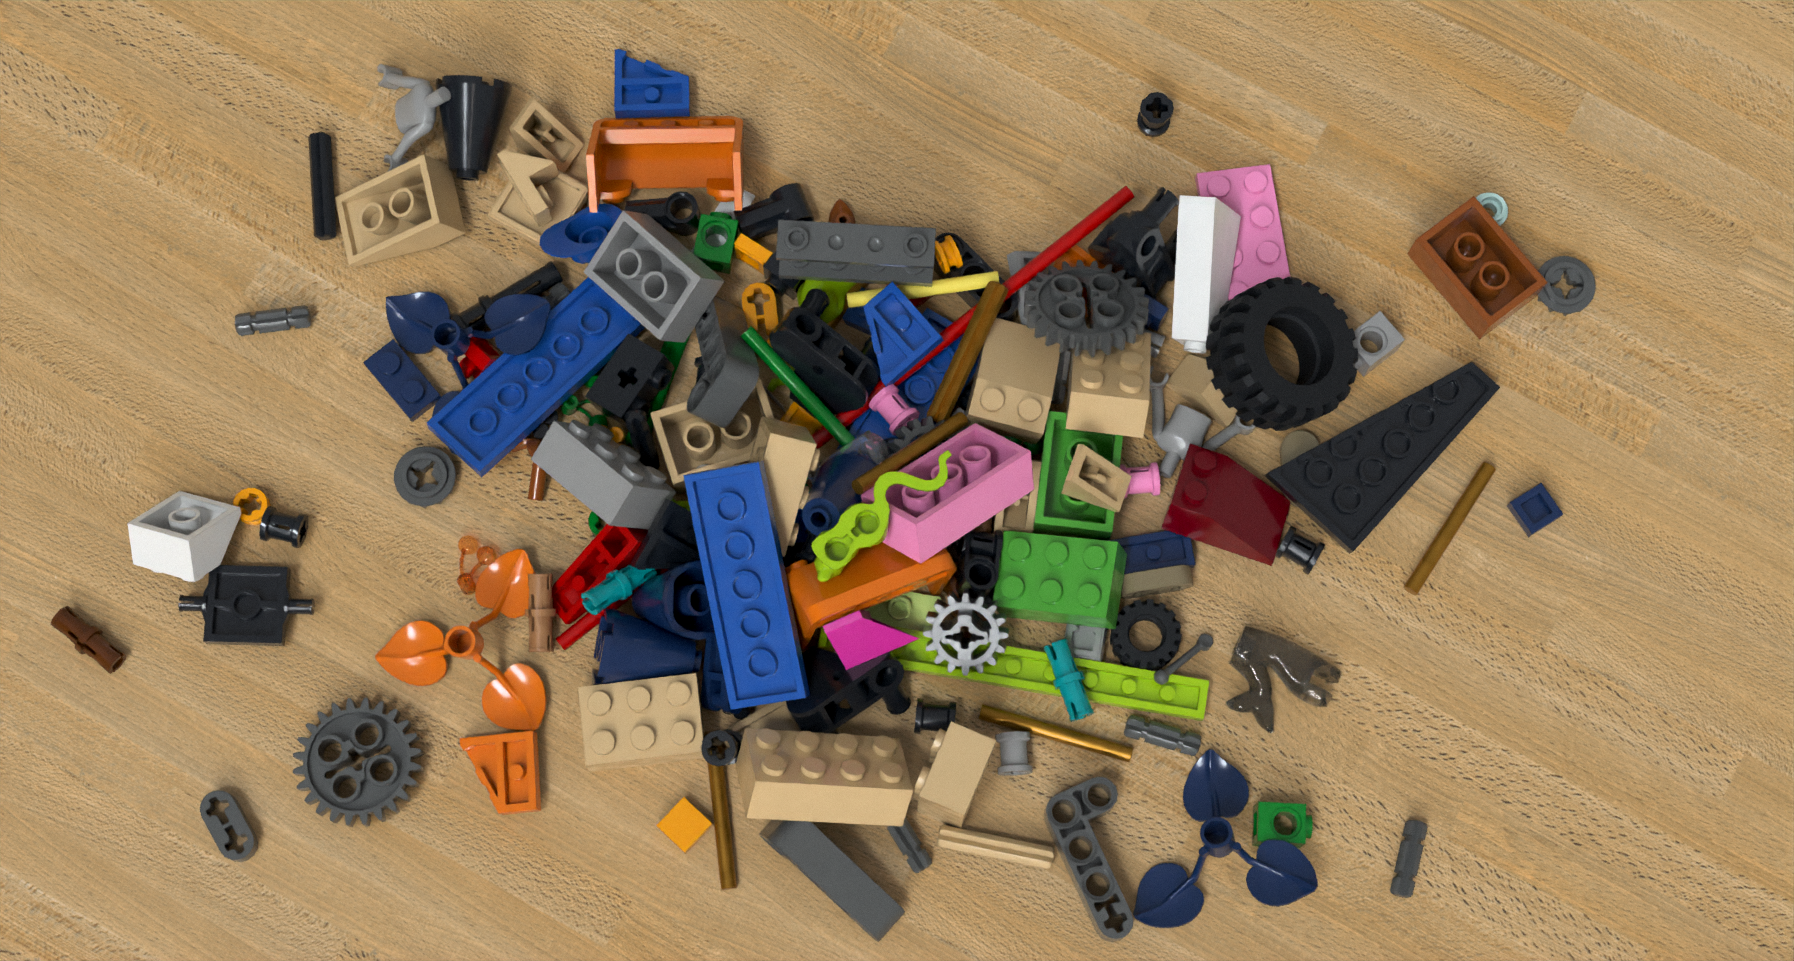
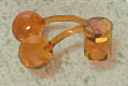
M467 535L461 537L458 541V548L462 554L460 557L461 575L457 578V583L463 594L472 595L476 589V584L472 578L474 572L481 565L493 564L497 559V554L490 546H482L478 549L477 540ZM477 551L476 557L479 562L472 568L470 573H464V556L472 555Z

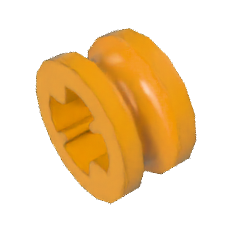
M950 235L945 236V240L942 243L935 241V257L945 274L950 272L952 266L957 268L963 266L960 252Z
M256 488L241 490L233 500V505L241 509L240 519L248 525L261 524L266 508L271 506L270 500L261 490ZM253 498H257L256 501L261 505L260 510H253L251 515H247V510L243 508L244 504H249L253 501Z

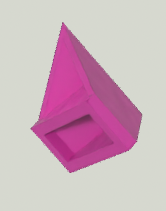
M858 610L823 626L828 639L846 670L919 639L873 619L870 612L866 610Z

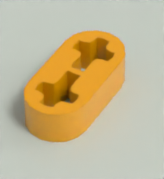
M753 283L746 287L742 293V309L748 328L752 326L758 332V324H765L766 334L770 336L771 331L778 325L774 291L764 283ZM755 294H762L764 300H769L763 303V315H757L755 304L748 303L754 301ZM768 338L767 343L771 346L770 338Z

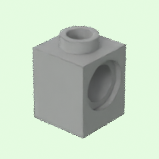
M1381 311L1354 331L1356 340L1352 342L1353 347L1358 349V362L1354 363L1353 367L1364 377L1398 351L1405 339ZM1360 341H1372L1377 346L1378 351L1375 353L1365 351Z

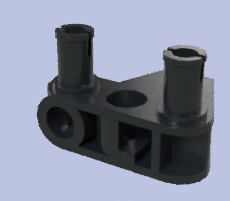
M1160 187L1157 190V193L1142 211L1124 212L1117 216L1114 221L1110 220L1088 247V251L1093 258L1105 267L1108 264H1112L1113 273L1125 270V280L1136 278V287H1144L1145 294L1157 300L1156 294L1167 281L1175 279L1177 229L1168 241L1164 243L1159 225L1172 209L1179 204V200L1169 190L1164 194L1166 191L1164 187Z
M811 289L806 294V298L800 307L789 309L782 321L771 331L769 336L770 344L782 359L795 368L794 372L834 415L857 410L864 406L880 379L879 365L871 337L865 342L862 351H859L820 319V316L830 304V299L822 290ZM841 350H843V355L838 357ZM790 391L789 398L792 399L795 403H797L806 412H808L811 416L814 417V415Z
M815 646L802 653L810 695L806 698L786 701L787 708L801 731L839 734L837 728L881 698L885 702L887 710L893 715L904 713L911 705V700L901 685L904 676L903 665L894 656L892 651L846 670L837 653ZM846 699L851 708H841L840 702Z

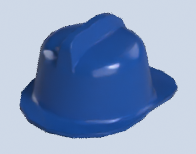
M599 204L597 213H590L589 207L545 230L540 237L539 245L545 253L560 258L571 257L573 261L581 264L590 263L622 211L612 204Z

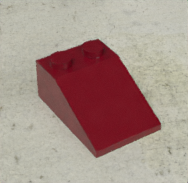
M1190 443L1161 529L1272 566L1291 502L1228 456Z

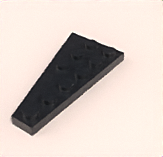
M1470 362L1422 390L1268 472L1264 476L1350 554L1362 543L1500 387L1479 367Z

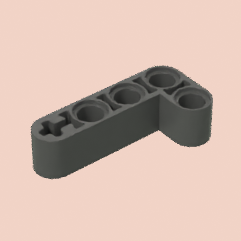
M715 296L695 325L705 372L689 395L687 411L718 427L724 428L732 421L755 388L759 378V367L754 350L740 337L748 329L743 309Z
M1095 777L1052 797L1044 810V820L1095 931L1105 941L1116 942L1129 934L1134 920L1089 822L1109 813L1117 801L1118 793L1112 781L1104 777ZM1095 787L1102 788L1108 794V804L1102 807L1091 804L1088 799V791ZM1057 804H1066L1073 812V819L1068 823H1059L1052 815V808ZM1077 839L1085 841L1090 848L1089 857L1082 860L1074 858L1070 854L1069 843ZM1090 876H1100L1105 880L1107 892L1104 895L1094 896L1089 893L1086 881ZM1111 897L1116 902L1111 903L1109 906L1112 916L1114 918L1121 916L1123 919V923L1119 926L1120 932L1118 933L1114 928L1107 929L1104 923L1109 919L1105 907L1099 912L1095 908L1097 905L1104 904Z
M771 820L759 833L765 842L794 864L877 942L885 936L905 913L904 909L813 823L809 821Z

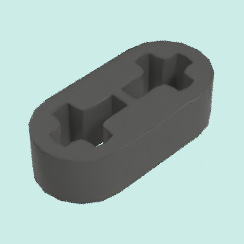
M216 790L208 793L200 804V813L220 852L224 857L235 862L249 860L258 849V839L239 802L234 796L225 791ZM216 800L224 804L229 803V806L224 810L229 820L226 824L219 816H211V812L215 810L214 802ZM232 829L242 838L247 836L248 840L243 843L245 850L242 853L235 849H229V846L234 843L229 833Z

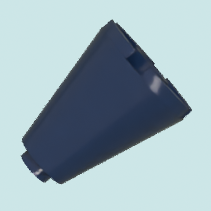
M840 453L827 460L817 472L802 511V519L806 528L818 536L821 532L833 528L847 507L852 504L862 503L861 495L855 493L851 483L878 464L862 454Z
M700 560L682 563L644 582L635 589L632 596V606L639 618L690 640H701L715 635Z
M605 608L603 610L605 616H601L594 650V658L600 663L598 670L592 669L593 685L692 674V671L699 672L702 649L696 648L695 640L684 638L614 608Z

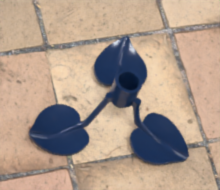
M415 292L386 297L387 319L397 342L405 350L414 354L429 353L436 346L447 355V360L451 363L463 389L469 383L457 359L468 350L470 338L492 339L495 337V343L502 352L509 355L525 354L534 349L541 341L551 308L550 303L546 299L532 294H514L502 297L491 304L485 312V322L491 331L484 332L474 330L471 327L463 329L455 321L451 320V312L447 302L435 293ZM450 391L444 394L436 402L432 417L460 392Z
M1212 749L1207 750L1195 763L1188 775L1183 791V802L1187 813L1193 820L1204 822L1200 829L1203 847L1199 849V857L1189 878L1181 866L1173 863L1155 865L1143 876L1138 887L1133 916L1137 921L1155 928H1175L1186 925L1198 916L1204 905V895L1193 884L1198 880L1208 855L1222 858L1234 851L1246 863L1252 865L1253 867L1246 876L1247 887L1252 896L1264 905L1272 907L1289 905L1315 892L1318 887L1317 876L1312 864L1294 845L1283 840H1266L1259 846L1255 859L1241 847L1240 843L1235 842L1232 827L1224 818L1236 817L1244 810L1249 799V788L1244 776Z

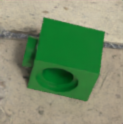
M711 212L710 215L701 214L693 254L715 272L730 274L735 250L734 242L737 240L738 220H733L730 215L722 212ZM713 234H719L726 239V242L720 247H713L706 242V239Z
M1258 801L1253 806L1252 846H1260L1266 840L1276 839L1286 841L1300 848L1306 844V838L1311 839L1313 821L1312 815L1306 814V804ZM1283 815L1291 821L1292 832L1290 835H1282L1275 830L1273 824L1275 816Z

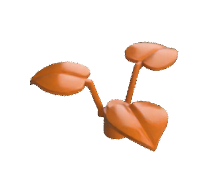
M523 549L509 551L490 563L479 576L475 588V597L481 606L493 609L490 614L476 622L472 621L469 627L455 626L451 628L445 637L443 632L430 622L421 620L408 623L399 629L391 640L375 655L377 662L389 674L405 683L416 686H428L437 683L446 675L448 665L444 655L451 654L454 657L465 660L473 659L497 677L496 680L488 683L483 690L482 707L486 716L496 725L506 729L536 731L542 723L547 704L546 690L541 677L534 669L522 663L511 665L503 674L481 655L484 648V639L478 632L479 628L496 619L500 612L509 618H519L525 615L529 599L528 574H536L527 552Z

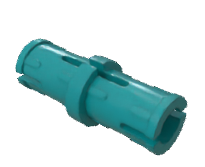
M627 565L619 571L617 569L612 570L606 575L605 580L581 594L582 604L590 614L597 615L613 602L630 597L636 587L654 578L657 575V571L647 568L646 570H638L631 565Z
M1062 639L1051 643L1052 646L1046 645L1044 651L1047 654L1055 676L1053 681L1056 690L1060 689L1070 722L1086 718V715L1094 714V710L1091 707L1082 683L1085 679L1083 672H1079L1076 667L1068 640Z

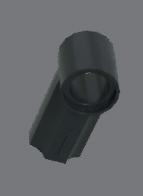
M799 183L784 185L770 194V198L746 206L742 210L733 211L735 219L738 220L740 233L753 241L778 232V220L814 221L813 213Z
M676 192L668 198L626 201L625 206L626 211L648 214L668 232L689 236L698 231L701 212L696 199L688 192ZM681 209L692 210L690 216L685 219L675 218L676 213Z

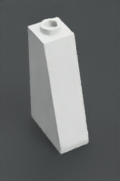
M1180 195L1172 339L1184 345L1183 350L1192 353H1206L1207 335L1213 333L1210 330V324L1214 316L1219 314L1220 308L1228 301L1241 216L1216 197Z

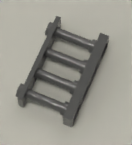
M778 220L776 260H780L779 278L890 284L893 281L895 285L932 287L936 228Z

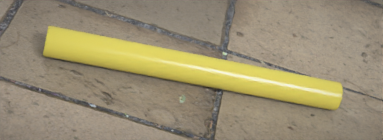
M998 271L932 280V287L898 285L897 287L908 299L983 289L986 288L990 281L999 283ZM884 288L847 293L848 307L853 308L866 305Z

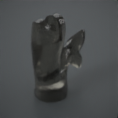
M1244 626L1228 663L1247 680L1249 690L1226 701L1225 704L1234 711L1252 713L1257 723L1264 730L1273 733L1274 706L1271 699L1272 683L1267 667L1273 669L1293 695L1317 707H1327L1333 695L1327 690L1310 683L1312 675L1327 682L1339 683L1342 671L1320 656L1284 637L1262 629Z

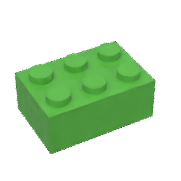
M1049 411L1043 435L1040 460L1042 463L1033 533L1110 540L1115 512L1061 493L1078 444H1084L1120 468L1123 436L1065 429L1066 413Z
M1004 530L999 560V576L993 595V601L996 600L998 602L996 611L999 614L1006 613L1008 618L1116 629L1127 553L1119 542Z

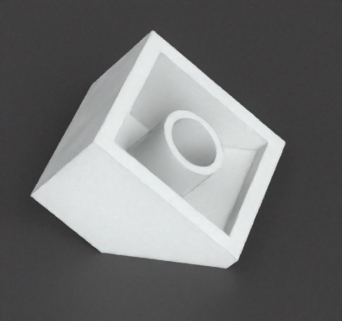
M178 491L127 523L133 564L151 569L156 573H165L179 577L188 582L202 579L207 573L221 564L241 516L240 507Z

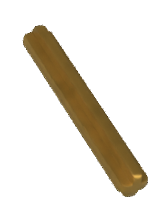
M995 281L988 282L928 409L927 417L932 416L933 421L939 422L949 419L1008 293V289L1004 285Z

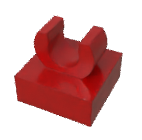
M472 337L470 338V346L466 353H464L466 357L459 364L466 379H469L471 376L477 378L502 354L486 339Z

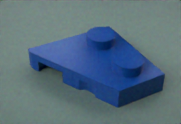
M615 49V117L690 116L689 76L674 70H665L659 64L649 60L642 63L627 57L626 51Z
M893 281L863 306L881 373V381L885 387L894 384L944 341L941 335Z

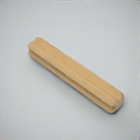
M947 825L940 827L937 839L939 847L1045 869L1051 867L1054 857V849L1050 846Z

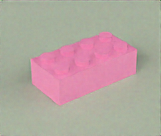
M974 423L902 468L898 472L907 473L924 480H932L939 474V456L947 450L952 454L946 460L948 479L940 489L923 492L899 484L889 487L885 495L890 507L887 537L883 543L920 564L1034 490L1030 450ZM874 487L861 494L862 503H874Z

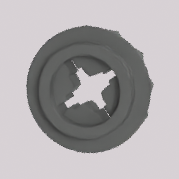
M1569 256L1554 257L1546 261L1538 270L1548 282L1538 294V301L1543 302L1548 307L1549 312L1556 311L1566 316L1571 313L1581 312L1592 301L1596 289L1595 279L1591 270L1582 261ZM1563 273L1566 284L1576 287L1569 290L1565 299L1564 295H1562V290L1552 286L1560 282Z
M428 446L417 447L408 451L398 461L394 471V483L400 496L409 504L423 508L434 504H441L443 499L453 492V486L457 479L454 464L449 456L437 448ZM433 468L431 475L438 485L425 483L423 487L420 486L419 488L420 480L413 470L426 473L429 469Z

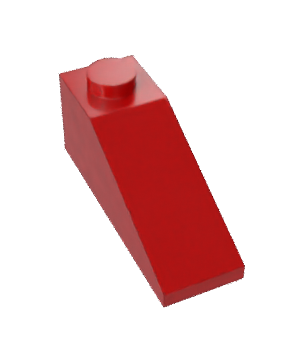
M606 524L554 583L552 587L553 609L556 608V613L565 624H571L587 611L582 604V593L605 580L606 575L612 570L617 569L619 571L631 563L648 532L647 529L610 526Z

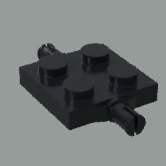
M219 565L209 572L208 585L203 596L180 595L179 601L181 603H178L180 612H202L205 621L203 642L206 644L285 646L286 625L290 614L314 615L315 610L312 607H315V601L312 598L292 599L289 591L291 570L288 567Z

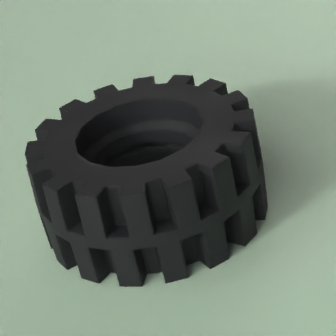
M1151 599L1142 602L1141 600H1136L1130 605L1127 604L1118 613L1116 629H1111L1110 645L1112 644V652L1115 657L1118 656L1123 666L1127 665L1151 671L1159 670L1175 656L1182 634H1180L1181 625L1175 619L1176 614L1172 610L1166 609L1165 604L1161 602L1160 604L1154 603V600ZM1143 620L1156 624L1162 635L1161 644L1155 650L1148 652L1135 648L1129 637L1131 627L1136 622Z

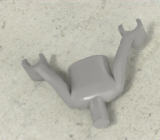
M379 64L377 71L384 74L383 79L378 83L380 87L393 90L399 87L412 89L408 94L398 99L395 105L396 124L404 136L394 153L384 156V162L390 164L388 170L390 171L408 162L403 156L416 140L433 129L436 120V107L450 100L451 93L446 87H441L434 91L430 82L426 79L403 76L401 69Z
M1154 366L1150 367V375L1152 374ZM1166 373L1164 380L1160 383L1153 382L1150 378L1152 435L1158 446L1166 452L1159 466V474L1163 477H1172L1179 460H1184L1190 443L1215 451L1237 434L1249 435L1256 428L1253 423L1250 426H1244L1240 422V417L1236 415L1233 424L1217 433L1202 445L1212 421L1202 413L1178 404L1175 406L1169 421L1164 426L1163 389L1167 384L1169 375Z

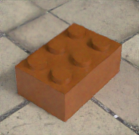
M1474 196L1418 237L1407 253L1479 340L1536 298L1548 283Z

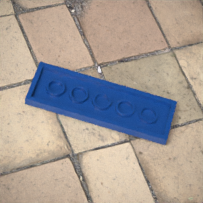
M588 277L550 311L544 335L534 349L522 355L503 353L427 422V426L430 431L480 477H483L608 363L627 334L636 337L645 327Z
M764 461L683 475L730 710L808 697L810 692Z

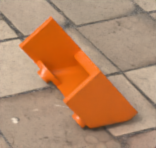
M733 116L604 118L594 122L586 153L590 213H597L600 199L608 204L621 203L624 201V197L632 193V189L706 188L707 194L714 196L716 201H734L735 211L742 210L744 197L743 120L741 118Z
M882 542L878 545L859 549L856 556L843 568L841 574L826 582H821L817 579L814 562L808 564L807 560H801L789 565L785 570L801 650L807 647L816 628L858 610H865L926 585L932 596H939L957 569L950 553L944 548L920 564Z

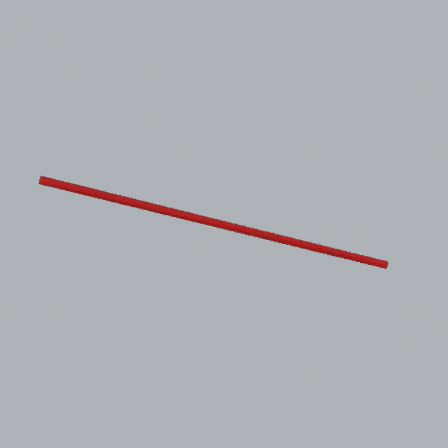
M1124 186L1003 282L1002 285L1008 289L1004 301L1036 277L1037 273H1041L1134 199L1135 196L1127 186ZM978 303L939 333L944 341L897 380L894 385L896 387L963 335ZM880 380L863 407L839 413L836 415V418L847 427L870 409V401L885 385ZM824 426L811 435L816 442L817 449L833 438ZM655 569L657 571L656 576L662 574L667 569ZM635 589L630 597L625 600L619 599L607 606V608L617 610L632 598ZM602 610L597 615H592L588 612L555 639L564 650H567L599 624L601 616H605L604 611Z

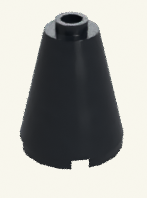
M442 76V80L436 79V90L446 87L451 93L450 100L439 106L449 170L456 173V179L478 181L479 175L487 174L511 96L512 85L508 82L494 79V85L490 86L488 82L482 81V77Z

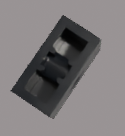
M627 334L585 397L597 410L627 427L626 412L640 408L645 411L647 416L651 403L658 392L664 390L670 383L675 367L663 353Z

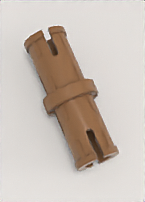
M553 573L528 574L529 599L528 609H525V617H528L529 621L528 652H554L553 616H556V608L553 609L552 599Z

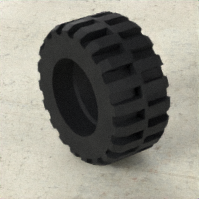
M1294 277L1268 279L1227 301L1220 308L1219 314L1214 316L1210 324V330L1213 333L1207 335L1206 349L1210 350V356L1206 357L1208 370L1212 369L1214 378L1211 379L1215 390H1221L1224 395L1222 401L1228 408L1234 407L1237 409L1236 415L1245 422L1253 419V425L1265 430L1272 428L1275 431H1284L1332 412L1338 407L1339 402L1346 399L1351 389L1349 385L1355 381L1357 369L1353 367V364L1358 362V349L1353 347L1352 341L1356 340L1353 328L1349 329L1345 320L1348 317L1343 309L1338 310L1335 307V300L1328 293H1319L1320 288L1308 281L1302 284V280ZM1267 325L1283 332L1296 350L1299 360V376L1296 384L1280 376L1272 367L1267 357L1264 346V334Z

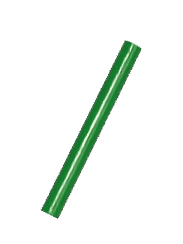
M752 326L740 336L845 450L857 440Z

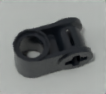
M971 530L958 539L956 592L960 598H962L965 589H969L971 598L975 599L981 591L985 593V599L990 594L999 576V560L1003 544L1002 531L995 530L994 533ZM969 576L979 577L984 585L975 584Z

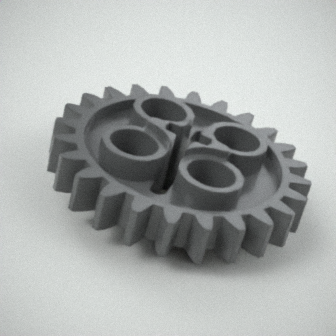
M1081 260L1077 261L1076 267H1071L1064 261L1062 262V270L1049 266L1048 275L1039 272L1037 273V281L1029 282V289L1025 291L1023 316L1027 318V327L1035 328L1034 337L1046 336V346L1053 345L1056 342L1059 343V352H1064L1070 347L1074 348L1075 356H1079L1082 350H1088L1090 356L1095 357L1097 349H1101L1106 355H1110L1111 346L1123 351L1125 349V341L1134 344L1136 336L1143 335L1144 325H1147L1149 298L1144 297V287H1136V278L1125 280V270L1113 273L1112 264H1108L1101 269L1098 268L1097 261H1093L1090 267L1084 266ZM1082 287H1084V288L1086 289V293H1087V305H1086V306H1087V316H1088V318H1090V325H1089L1090 329L1086 327V322H1085V311H1086V309H1085V299L1082 297V291H1083V288H1082Z
M348 698L346 710L343 711L334 702L332 703L333 715L328 717L319 711L317 714L321 724L317 727L307 723L306 727L312 735L310 738L298 737L297 739L306 747L304 752L293 753L294 758L303 762V766L293 769V773L297 776L305 777V780L297 785V789L300 791L311 790L304 801L308 805L320 801L316 813L323 816L331 810L330 821L335 824L340 821L343 815H345V822L349 827L354 826L357 817H360L364 826H370L371 815L374 814L381 822H385L384 810L389 808L398 814L400 810L396 801L399 798L408 802L412 800L405 791L407 786L419 787L420 785L411 778L412 773H419L424 770L421 765L414 763L413 760L424 755V752L419 748L411 747L420 738L416 733L405 734L412 726L410 721L404 720L397 724L401 714L397 709H393L385 715L387 705L382 701L372 710V704L368 698L363 699L360 708H357L354 700ZM370 727H376L379 732L376 742L368 746L362 745L361 734L363 731ZM339 743L342 748L339 758L333 762H326L324 759L326 748L331 744ZM391 746L390 752L374 756V754L383 750L384 747ZM357 754L367 758L362 761L363 768L359 771L351 766L356 763L354 756ZM382 763H392L394 769L392 776L387 781H377L375 773L378 766ZM343 769L342 771L336 773L332 778H326V774L332 770ZM347 779H354L357 785L354 794L348 798H341L339 796V786Z

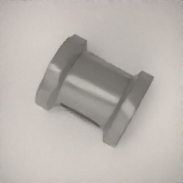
M1014 731L995 735L996 742L1000 743L1001 766L997 768L998 775L1016 776L1033 772L1032 766L1028 764L1027 741L1031 739L1030 732Z

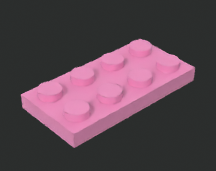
M1270 164L1197 173L1195 182L1198 196L1216 197L1241 216L1228 301L1268 279L1276 277L1285 279L1290 277Z

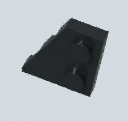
M669 499L665 500L629 564L638 570H646V568L670 570L687 561L700 560L692 516L689 510Z

